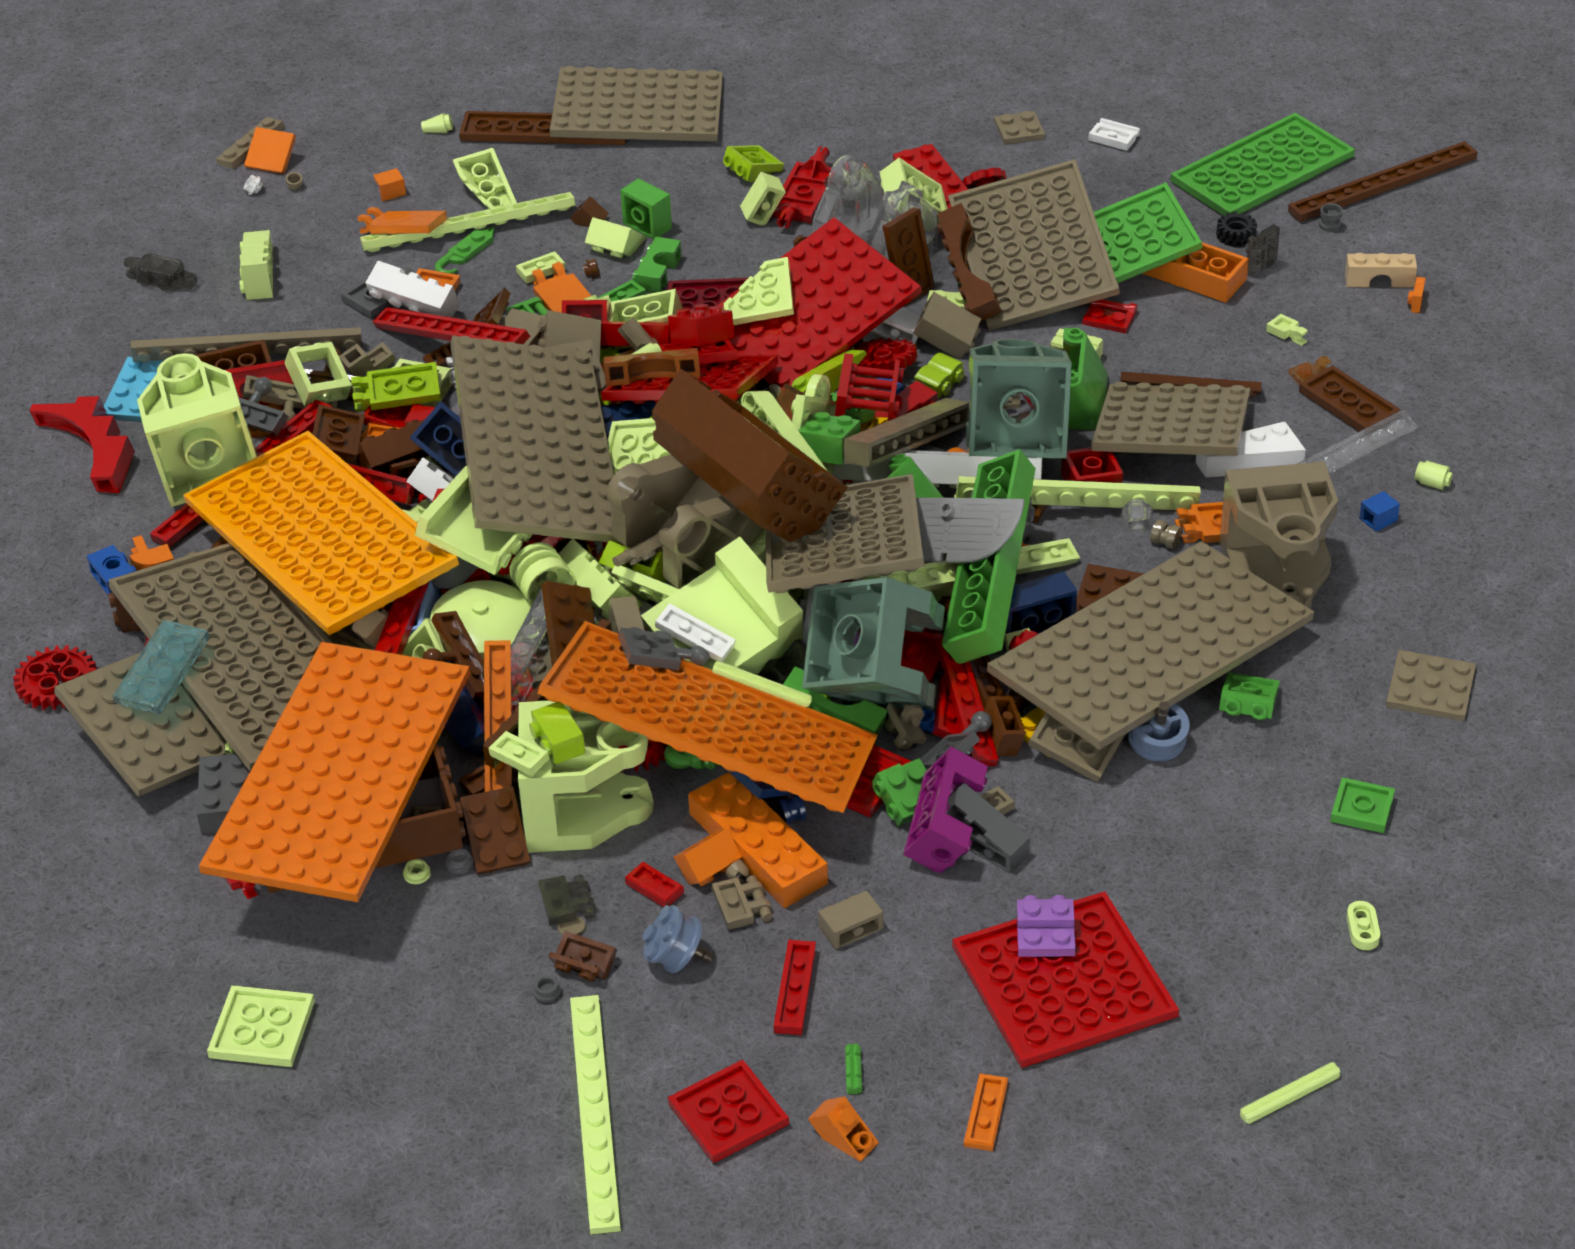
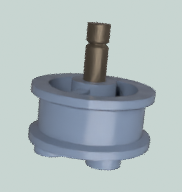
M1162 701L1159 703L1156 716L1128 733L1129 743L1133 750L1145 759L1157 762L1174 759L1181 754L1186 744V737L1189 732L1188 716L1177 704L1170 707L1169 703Z
M666 905L653 925H649L643 934V940H645V960L650 963L659 962L663 964L664 969L672 974L684 968L692 956L705 963H709L713 954L698 946L702 934V921L700 918L694 915L689 917L683 915L682 910L675 905Z

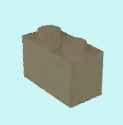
M867 891L853 895L846 900L818 911L819 929L835 950L883 929V911Z

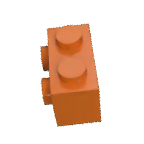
M726 828L713 832L673 857L689 885L699 883L700 886H704L715 879L713 877L715 873L719 871L725 873L732 863L742 858V855L729 830Z

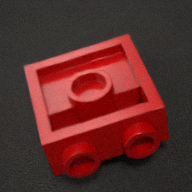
M904 630L900 666L923 672L929 683H933L938 670L943 669L935 642L938 636L944 635L925 631L920 633Z

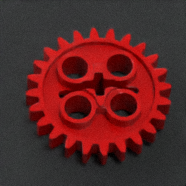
M891 337L886 340L882 338L877 340L871 339L869 342L863 341L861 345L855 344L854 347L848 349L863 350L867 353L857 365L862 367L894 370L895 360L897 359L900 360L899 368L906 369L907 365H913V362H916V358H918L916 344H913L912 341L907 342V339L900 341V338L891 340Z
M56 645L54 650L51 651L48 647H45L44 653L36 650L35 657L28 655L26 656L28 662H20L21 668L15 669L16 675L13 676V684L16 694L18 693L20 700L24 699L25 705L32 703L34 709L41 705L42 710H45L48 706H52V709L56 710L57 705H62L63 708H66L54 694L55 686L59 685V681H61V684L95 671L97 667L92 655L87 656L86 650L79 652L77 646L70 650L69 645H66L63 649Z

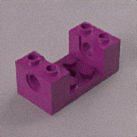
M950 747L924 772L903 852L904 856L935 872L942 873L947 867H952L959 856L965 855L972 845L970 837L973 828L947 815L950 807L947 802L949 796L963 783H966L976 793H980L987 783L985 775L988 766Z

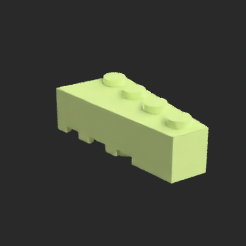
M270 230L244 232L243 241L240 242L241 294L245 293L246 300L273 298V246Z
M572 539L559 553L562 560L575 576V585L590 588L592 605L596 609L600 607L603 610L601 614L607 620H609L610 598L635 596L625 586L618 583V579L604 566L599 564V561L576 540ZM636 597L638 608H640L643 603Z

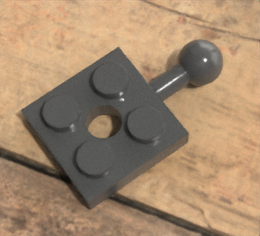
M409 267L401 268L405 271L406 275H408L411 272L414 273V271ZM366 278L341 293L343 302L372 319L386 307L393 305L389 303V300L384 298L377 299L371 296L365 284L368 279Z
M631 627L630 629L620 628L618 638L628 664L679 670L680 658L689 659L690 662L700 666L706 664L709 660V653L701 646L696 645L691 649L675 647L671 635L666 632L643 631L637 627Z
M984 711L976 712L971 718V724L964 731L944 737L920 759L926 770L950 747L966 755L972 753L974 750L973 746L980 741L976 733L985 732L991 727L992 720L990 715Z

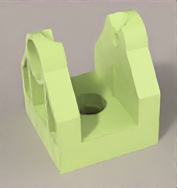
M187 353L171 356L159 365L156 376L137 399L145 435L170 506L174 507L186 503L184 494L256 458L257 453L230 372L202 362L198 356Z
M519 702L518 737L541 748L540 740L538 738L534 739L530 731L529 724L532 723L531 711L555 702ZM564 704L583 733L585 754L556 765L549 756V760L533 776L518 770V783L528 853L593 849L628 826L637 825L647 820L653 813L654 801L648 782L638 776L625 775L620 771L633 768L645 760L648 738L634 731H626L621 726L609 721H600L595 716L586 712L575 711L570 706ZM622 745L628 746V748L620 749L618 747ZM627 794L633 796L630 799L623 798V796Z

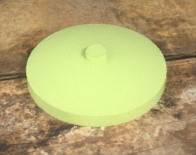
M488 580L468 582L449 590L435 603L430 616L431 621L434 613L457 611L482 660H484V641L511 640V651H513L526 640L533 623L531 605L522 592L511 585ZM437 633V636H438V638H439V640H440V642H441V644H442L444 650L447 652V650H446V648H445V646H444V644H443V642H442L440 636H439L438 633Z

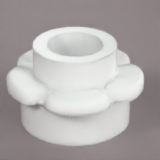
M251 175L247 179L243 189L249 192V195L257 194L262 187L260 177Z

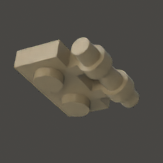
M749 876L746 879L747 883L742 885L738 877L712 883V892L727 930L754 924V915L756 914L761 916L763 922L772 920L771 904L769 900L765 899L763 895L765 893L764 887L757 880L756 876ZM746 897H751L754 901L748 902Z

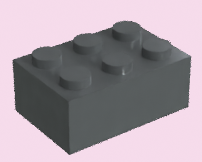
M237 754L200 757L197 817L201 834L217 833L244 784L243 779H246L250 773Z

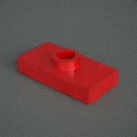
M641 862L625 876V884L662 907L670 906L684 894V886L645 862Z

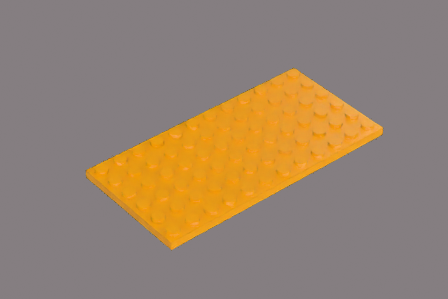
M309 431L183 495L185 502L328 635L340 631L349 624L362 619L371 612L384 607L393 600L406 595L415 588L426 584L428 581L459 565L456 555L415 536L418 524Z

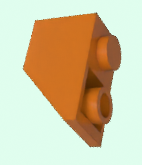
M845 1096L825 1100L808 1118L823 1140L860 1162L879 1143Z

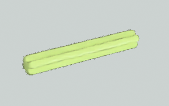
M716 661L713 666L712 672L803 707L809 708L812 696L720 661Z
M1330 1062L1240 1109V1117L1245 1123L1251 1124L1338 1079L1341 1072L1340 1068L1334 1062Z

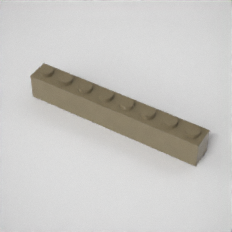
M945 398L845 438L843 445L844 463L870 467L966 427V423L969 422L970 402Z

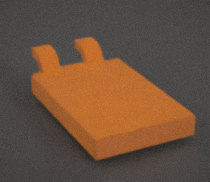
M370 207L367 209V214H373L375 219L366 214H361L357 217L358 221L366 223V226L359 229L360 234L368 232L371 234L431 233L447 219L446 211H387L383 213L376 207Z
M561 262L552 264L556 274H553V278L547 280L540 268L532 271V275L536 280L533 281L535 285L533 286V292L536 297H539L544 302V307L549 311L562 313V300H583L591 296L573 273L566 274Z
M1223 502L1191 504L1190 509L1177 508L1178 518L1182 519H1175L1174 522L1177 526L1183 527L1185 534H1188L1182 535L1181 539L1184 544L1196 542L1198 539H1201L1204 543L1220 541Z

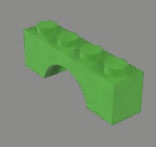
M796 666L793 668L783 685L811 695L812 701L809 708L879 734L884 726L888 710L865 699L854 705L836 704L828 700L822 693L803 689L804 670Z

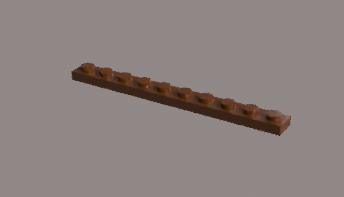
M1464 141L1288 204V212L1302 222L1319 216L1321 207L1325 204L1333 203L1341 207L1477 159L1478 151Z

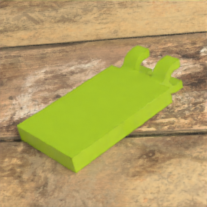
M436 362L367 371L366 377H351L356 413L365 411L369 406H371V410L441 401Z

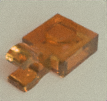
M1322 356L1313 365L1308 361L1289 368L1288 374L1299 385L1327 369L1326 365L1330 364L1331 360L1327 356Z

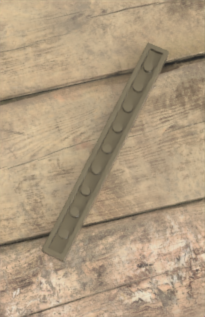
M361 327L135 340L131 341V353L133 362L166 360L171 356L183 353L197 355L264 340L269 354H284L296 346L303 347L332 342L333 346L338 349H350L355 344L362 347Z

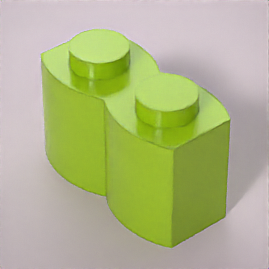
M937 353L927 365L917 372L914 382L918 381L938 392L939 399L942 395L946 396L956 382L960 383L964 377L963 362L943 353Z

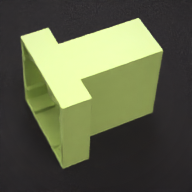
M738 537L715 553V566L641 615L645 631H661L655 627V621L668 604H672L736 640L735 646L723 663L755 675H759L772 665L779 671L795 661L803 651V610L788 592L768 593L766 566L741 537ZM672 637L675 647L692 648ZM709 657L708 662L702 666L712 670L716 660Z

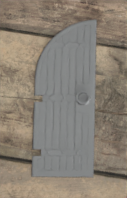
M916 497L924 562L942 563L944 554H947V563H973L993 555L1004 546L1014 533L1023 512L1025 499Z

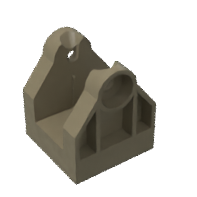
M671 454L642 464H627L619 469L608 484L606 494L607 500L611 504L612 536L627 548H631L659 533V541L663 545V550L661 549L663 551V577L678 589H681L715 566L716 552L738 537H741L750 548L764 529ZM650 557V558H648V559H646V560L650 563L652 557Z
M1325 462L1226 470L1219 541L1222 554L1309 609L1312 606L1314 595L1330 574L1331 557L1324 539L1325 532L1337 516L1338 498ZM1285 589H1292L1294 592H1286Z

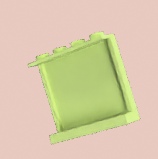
M467 466L461 470L419 516L415 536L494 575L501 567L506 568L513 554L516 555L520 551L522 543L524 541L528 542L532 534L475 528Z

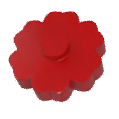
M993 167L970 173L969 176L963 178V183L968 189L1007 179L1005 170Z

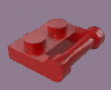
M1104 299L1093 301L1083 318L1082 325L1126 334L1137 312L1138 304L1130 303L1128 305Z

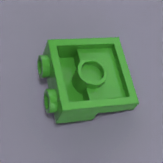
M1229 672L1222 689L1219 710L1225 711L1230 715H1251L1258 720L1271 719L1280 681Z
M920 758L901 766L899 763L878 772L872 781L876 795L882 798L886 805L888 816L895 821L898 827L912 821L924 772L927 771Z

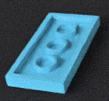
M127 357L104 404L107 412L106 416H114L115 420L142 422L137 399L156 376L157 368L164 360L133 362L132 357Z

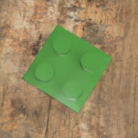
M1342 777L1330 822L1384 833L1395 795V788Z

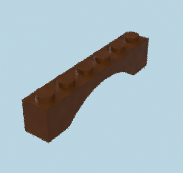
M962 203L938 213L940 223L937 224L940 234L945 236L942 242L946 251L951 253L948 255V259L952 268H956V271H953L957 283L962 285V287H959V291L963 300H967V303L964 304L965 309L981 318L980 322L1002 313L997 295L990 283L979 279L968 269L967 250L974 230Z

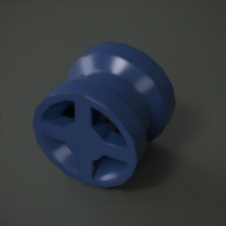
M798 795L792 796L789 800H777L779 816L788 825L793 820H806L805 806L803 800Z

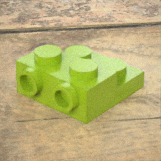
M760 145L727 146L723 158V163L726 167H730V170L736 172L738 176H742V179L748 182L756 180L760 172L767 174L782 172L784 163Z

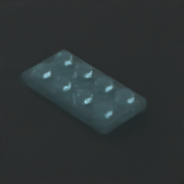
M163 619L112 697L115 703L161 714L209 640L208 630Z

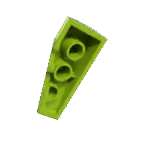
M847 350L799 376L786 391L781 408L783 411H791L792 402L796 399V394L805 396L808 382L814 374L827 375L830 380L831 393H834L839 387L844 353L854 354L853 363H857V365L867 353L863 350Z

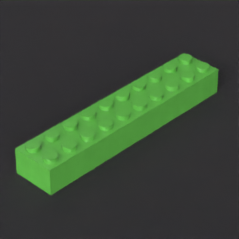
M1020 449L978 465L972 498L1025 499L1020 521L1004 546L983 560L973 563H958L942 646L958 664L1001 651L1003 647L1036 470Z

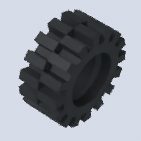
M1229 212L1226 216L1223 214L1217 222V239L1221 243L1225 242L1226 246L1232 244V247H1236V245L1243 247V244L1248 246L1250 242L1253 243L1254 239H1256L1257 222L1255 218H1251V215L1245 216L1243 212H1241V215L1238 212H1234L1233 215Z

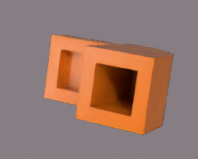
M142 535L132 538L134 548H131V555L129 557L131 565H134L137 571L174 560L168 544L148 549Z

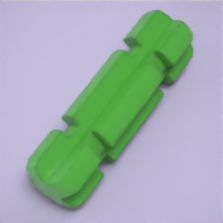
M849 1043L845 1047L846 1092L848 1094H860L862 1092L861 1047L857 1043Z

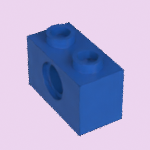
M114 545L87 555L90 572L107 595L108 593H113L109 588V579L137 571L134 565L130 566L124 552H119Z

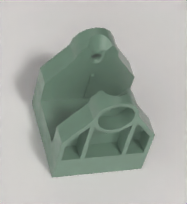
M1001 339L970 349L969 422L966 423V446L969 456L1000 457L1020 449L1027 458L1067 457L1072 363L1066 351L1023 339ZM1017 392H1022L1023 395L1031 400L1034 409L1031 410L1030 414L1019 413L1016 416H1010L1006 408H1003V404H1006L1008 399L1016 395Z
M888 577L814 586L802 688L847 702L859 703L865 699L878 706L887 707L889 703H892L896 708H904L906 704L918 705L921 709L932 711L934 709L936 686L929 683L923 672L900 666L904 630L922 633L926 627L942 631L945 607L936 601L932 592ZM861 627L859 641L857 645L854 647L856 633Z

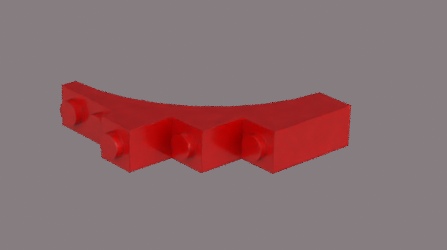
M77 397L75 403L32 404L29 411L36 425L68 431L81 437L92 447L93 467L90 479L96 491L120 493L135 451L128 436H120L121 431L114 416H106L107 412L100 397Z

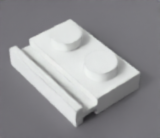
M1101 118L1100 123H1097L1089 132V141L1127 151L1135 142L1136 137H1139L1140 128Z

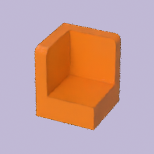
M397 168L373 175L375 182L379 186L382 202L406 195L404 178Z

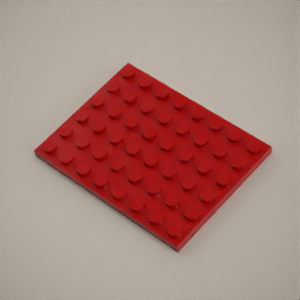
M833 217L780 257H788L790 264L794 314L734 325L735 338L728 340L737 350V356L778 355L779 364L766 374L761 381L767 386L773 383L777 384L785 396L786 391L792 386L795 379L845 352L919 295L922 289L918 283ZM739 289L717 306H722L724 309V303L729 298H733L739 292Z

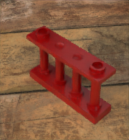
M844 353L835 416H844L846 409L859 408L888 412L887 421L892 420L893 415H898L899 401H895L897 383H902L904 369H899L900 360H895L894 370L857 366V363H853L854 354ZM856 375H858V376H866V377L883 378V379H892L893 381L881 380V379H872V378H864V377H856ZM854 386L868 387V388H876V389H885V390H891V392H890V391H882V390H873V389L857 388V387H854ZM852 397H860V398H868V399L885 400V401H890V402L873 401V400H865V399H856V398H852Z

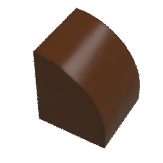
M589 196L577 207L570 219L577 225L589 227L592 217L605 220L609 213Z

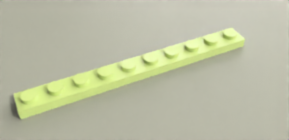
M571 192L450 217L431 233L366 235L360 237L361 245L364 251L376 252L385 246H401L403 242L417 243L427 237L440 238L445 233L450 232L459 234L465 232V229L473 227L474 229H482L487 224L492 223L501 225L507 223V220L510 219L524 220L529 215H547L549 211L557 209L558 211H566L571 206H575V199Z
M958 476L956 498H970L976 477ZM1035 479L1031 492L1032 504L1158 510L1190 509L1191 504H1199L1201 495L1200 486Z
M1069 538L1023 546L1020 550L1016 575L1070 565L1078 562L1080 556ZM946 560L942 563L933 562L924 564L925 567H921L916 571L907 572L903 570L893 572L888 576H867L863 580L888 577L927 591L954 586L958 563H947Z
M599 995L570 998L590 1235L618 1232L621 1229Z

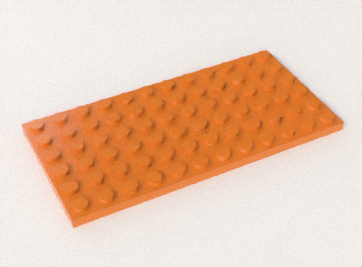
M584 621L539 686L537 694L545 696L549 701L563 703L575 711L591 714L600 721H609L621 726L626 731L642 734L651 741H660L670 745L677 751H685L696 755L700 760L714 762L728 771H737L747 775L751 780L765 782L779 791H788L798 795L805 801H813L824 805L830 811H839L841 813H844L878 736V734L811 708L803 707L720 676L708 668L696 665L680 658L679 670L628 664L618 638L619 634Z
M321 642L200 862V873L359 902L470 676V667Z

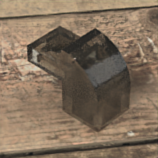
M802 639L795 640L781 658L768 660L757 675L783 685L795 666L804 670L807 645Z

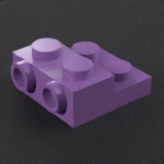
M1028 895L1021 900H1017L1018 957L1075 956L1073 899H1067L1062 895H1055L1051 899H1038L1036 896Z

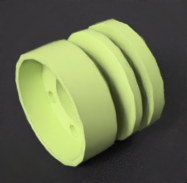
M537 542L527 545L515 555L509 567L510 577L530 605L538 610L544 608L541 588L544 582L551 581L575 585V576L554 547L547 543Z

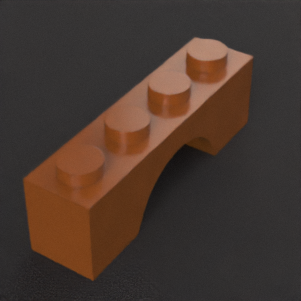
M698 348L604 357L606 386L626 385L637 380L653 377L674 378L680 368L696 378L700 377Z

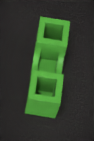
M655 237L652 244L648 246L645 257L641 258L640 266L634 271L632 280L645 288L647 293L662 292L668 283L667 268L675 269L682 257L681 240Z

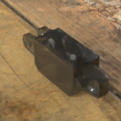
M152 253L146 254L142 258L130 256L124 259V266L130 268L127 270L126 276L137 280V283L143 286H152L161 290L176 292L178 288L192 289L198 282L197 275L185 271L183 262L179 259Z

